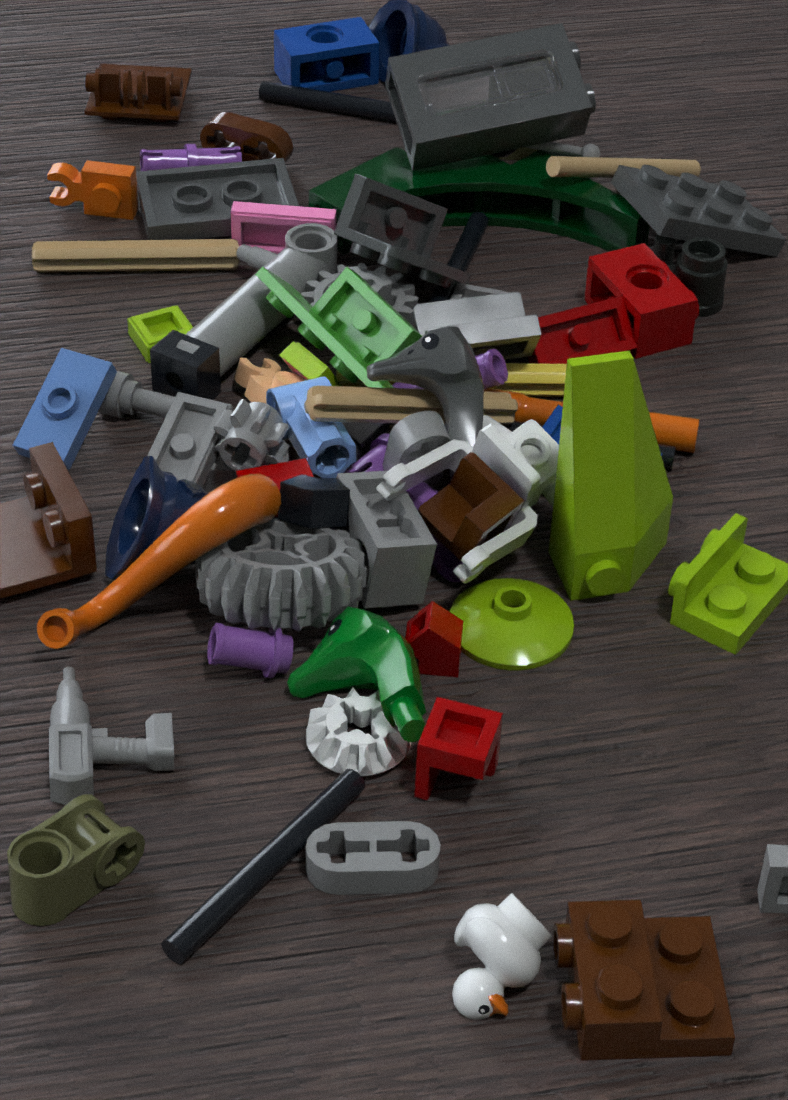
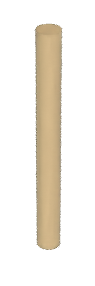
M551 156L546 163V171L551 177L613 178L619 165L641 169L642 165H651L668 175L678 177L682 173H690L698 177L701 171L698 161L682 159Z

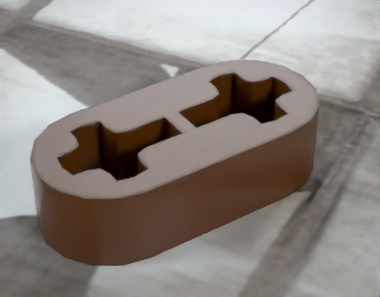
M231 112L216 114L204 126L200 134L203 148L240 146L242 162L283 158L286 163L293 153L292 139L282 127Z

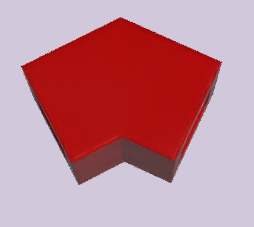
M431 601L407 622L405 639L413 648L415 657L419 659V674L458 678L464 621L434 601Z

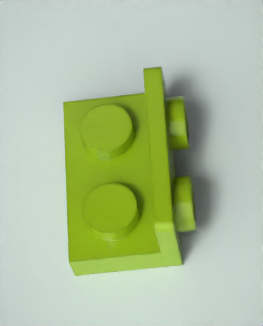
M737 513L731 517L721 530L714 528L709 532L702 544L700 553L691 563L682 562L678 566L668 588V594L674 597L670 624L735 655L788 594V563L744 544L748 518Z

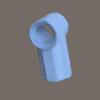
M322 376L268 389L266 392L267 404L277 410L282 417L283 423L289 426L283 439L289 438L300 459L306 458L313 474L321 478H336L337 473H344L350 465L356 462V445L342 422H316L311 420L310 415L305 412L304 403L307 400V391L313 386H332L327 377Z

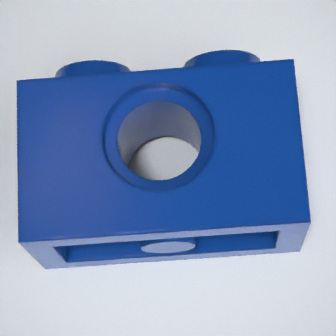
M362 17L274 30V71L282 84L327 92L379 84V41Z

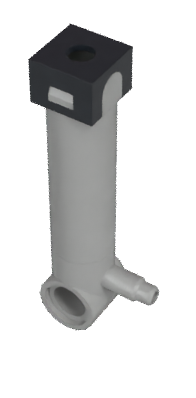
M305 223L288 230L285 235V248L278 254L257 246L251 247L243 244L238 247L236 255L239 260L246 262L253 268L260 269L263 266L292 285L301 294V292H306L307 280L318 281V272L324 270L331 274L337 273V235L334 234L333 229L326 225ZM254 274L186 334L175 330L168 333L150 349L152 391L174 397L177 392L214 400L221 393L220 378L240 360V357H244L287 318L266 299L271 290Z

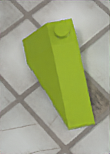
M630 351L567 359L549 554L570 601L629 592L667 543L673 495L634 358Z

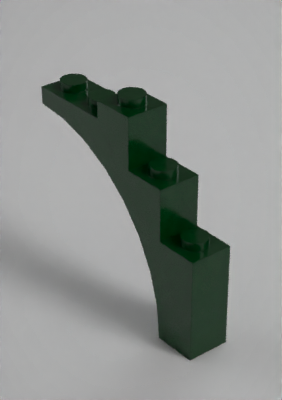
M395 147L309 190V207L336 209V226L356 173L447 208L442 227L466 226L472 213L482 212L489 219L488 226L523 228L565 236L602 248L608 252L642 243L648 245L650 225L623 196L589 178L549 176L546 171V163L551 156H576L538 150L511 165L490 154L412 171L406 151ZM337 235V251L343 255L349 253L353 241Z

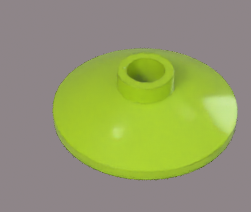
M499 578L480 582L463 591L455 599L450 609L452 614L464 621L462 652L472 660L495 669L520 671L549 664L566 651L573 637L574 618L567 603L551 589L528 580Z

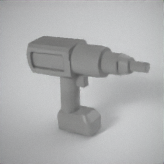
M73 667L63 669V681L59 684L56 702L52 705L50 714V801L67 805L71 800L80 795L92 794L94 796L93 763L147 765V768L154 771H174L172 713H153L145 721V738L108 737L107 728L92 729L88 705L83 701L81 687L78 681L75 680V669Z

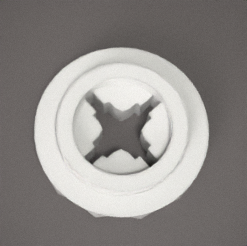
M352 687L346 698L342 699L335 695L327 694L322 708L310 709L306 729L307 747L320 764L334 772L341 774L346 769H353L361 776L379 774L399 764L411 748L412 742L403 740L397 726L392 727L385 718L379 690L369 697L359 696L354 687ZM348 723H354L360 728L371 725V735L369 733L365 734L359 729L347 732Z

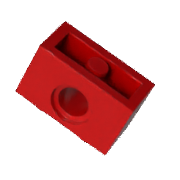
M645 243L589 257L584 301L587 304H592L623 295L638 348L630 351L635 359L692 344L695 320L699 316L698 299L673 274L667 264L661 261Z

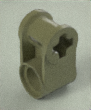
M83 794L74 798L61 811L32 830L20 834L11 842L7 851L12 911L18 919L30 925H53L64 920L72 911L108 886L119 883L134 870L144 853V836L133 827H121L105 814L104 804L92 794Z

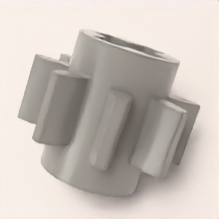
M241 399L234 411L224 410L213 428L218 434L222 435L214 447L215 451L220 452V456L225 464L235 471L269 465V463H280L289 448V445L282 440L289 429L288 424L283 423L282 417L277 410L263 402L248 403L245 399Z

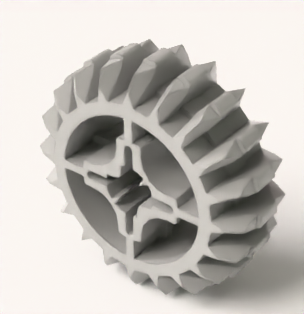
M272 519L263 525L255 526L196 559V587L199 591L200 602L208 606L209 612L216 616H225V620L232 624L244 622L247 623L250 629L259 626L270 627L274 632L279 628H292L297 632L305 626L322 628L325 627L327 621L333 622L348 606L358 609V603L363 598V588L366 587L367 566H364L365 553L362 552V544L350 538V533L345 530H335L334 527L307 528L279 519Z

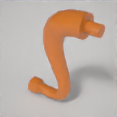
M248 474L235 478L206 494L170 525L117 579L89 602L74 611L57 608L45 612L37 623V634L41 642L53 649L71 645L79 635L93 630L114 618L202 555L255 526L271 521L278 513L281 505V494L276 483L262 474Z

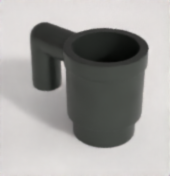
M657 234L655 236L653 252L695 294L699 304L698 317H707L718 313L723 306L724 285L728 266L725 259L726 249L723 244L706 237L689 239L684 243L682 253L677 258V264L674 265L676 239L662 237Z

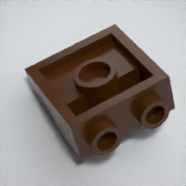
M641 900L568 902L565 923H554L553 954L556 968H568L570 983L562 984L561 989L562 1021L564 1030L577 1031L581 1061L732 1055L735 1034L710 916L644 918Z

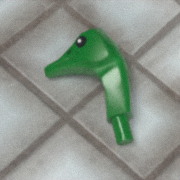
M348 606L333 620L325 637L307 661L294 670L287 681L290 693L294 697L301 699L323 692L350 689L352 687L354 689H379L385 718L392 727L397 726L401 737L407 742L418 741L426 725L422 717L426 713V707L413 648L386 619L365 610Z

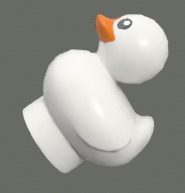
M513 893L498 906L489 903L474 905L465 912L456 927L454 934L456 945L460 947L469 946L485 965V968L468 969L460 974L454 983L452 991L454 1005L466 1018L482 1020L494 1014L507 1016L509 1010L504 999L505 987H524L534 981L539 973L541 964L540 952L538 950L553 937Z

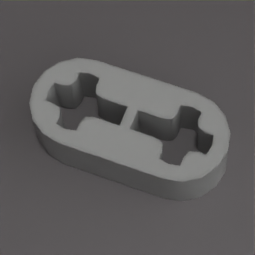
M417 412L403 418L393 426L389 434L383 460V471H388L399 463L406 465L451 441L442 418L437 412ZM444 470L423 482L432 488L435 487L442 479Z
M336 822L325 824L315 829L307 839L306 873L308 880L315 888L328 894H400L419 892L430 887L438 877L441 844L438 835L430 827L418 822ZM401 853H414L416 861H403ZM344 854L345 862L331 863L330 855Z

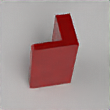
M623 295L538 317L542 335L532 356L528 357L529 363L567 364V359L632 351L638 348Z

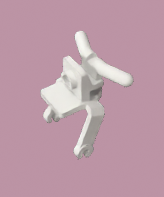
M484 415L483 427L478 433L474 447L467 441L453 439L406 465L404 463L395 465L384 474L383 478L386 482H381L376 487V490L387 501L392 500L406 490L445 469H451L455 472L461 459L470 452H473L525 500L509 529L482 545L473 548L462 557L461 561L463 564L458 565L453 572L465 584L476 578L487 566L524 545L537 526L538 515L531 507L538 502L541 494L545 496L553 508L559 444L533 419L526 421L512 432L490 416Z

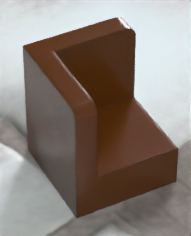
M470 452L461 459L450 483L420 505L418 512L429 531L461 561L462 557L470 550L509 529L525 500L475 453Z

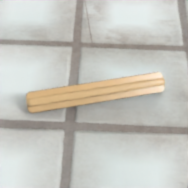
M235 239L37 241L33 243L32 265L34 271L38 273L235 270L239 266V259L236 255L239 244Z
M313 386L307 391V400L304 403L305 412L310 415L311 420L316 422L398 423L403 418L417 412L435 411L441 416L445 425L443 408L435 394L426 389ZM484 391V415L490 416L503 426L511 425L515 419V412L518 410L517 400L512 399L511 394L508 392Z

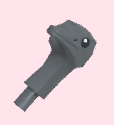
M448 326L430 330L415 343L392 357L367 366V378L371 381H394L416 385L435 394L443 408L445 427L450 439L467 441L474 447L478 433L483 427L484 385L474 351L458 327ZM449 469L450 481L455 473L451 469Z

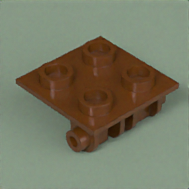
M100 64L99 68H96L95 73H86V92L91 93L84 111L85 115L100 116L107 120H117L123 117L147 118L152 122L180 120L192 68Z

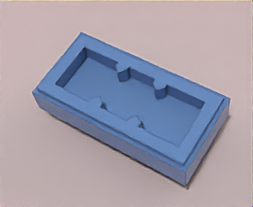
M61 348L13 443L17 453L30 458L29 448L53 442L67 470H70L116 376L117 371L112 362Z

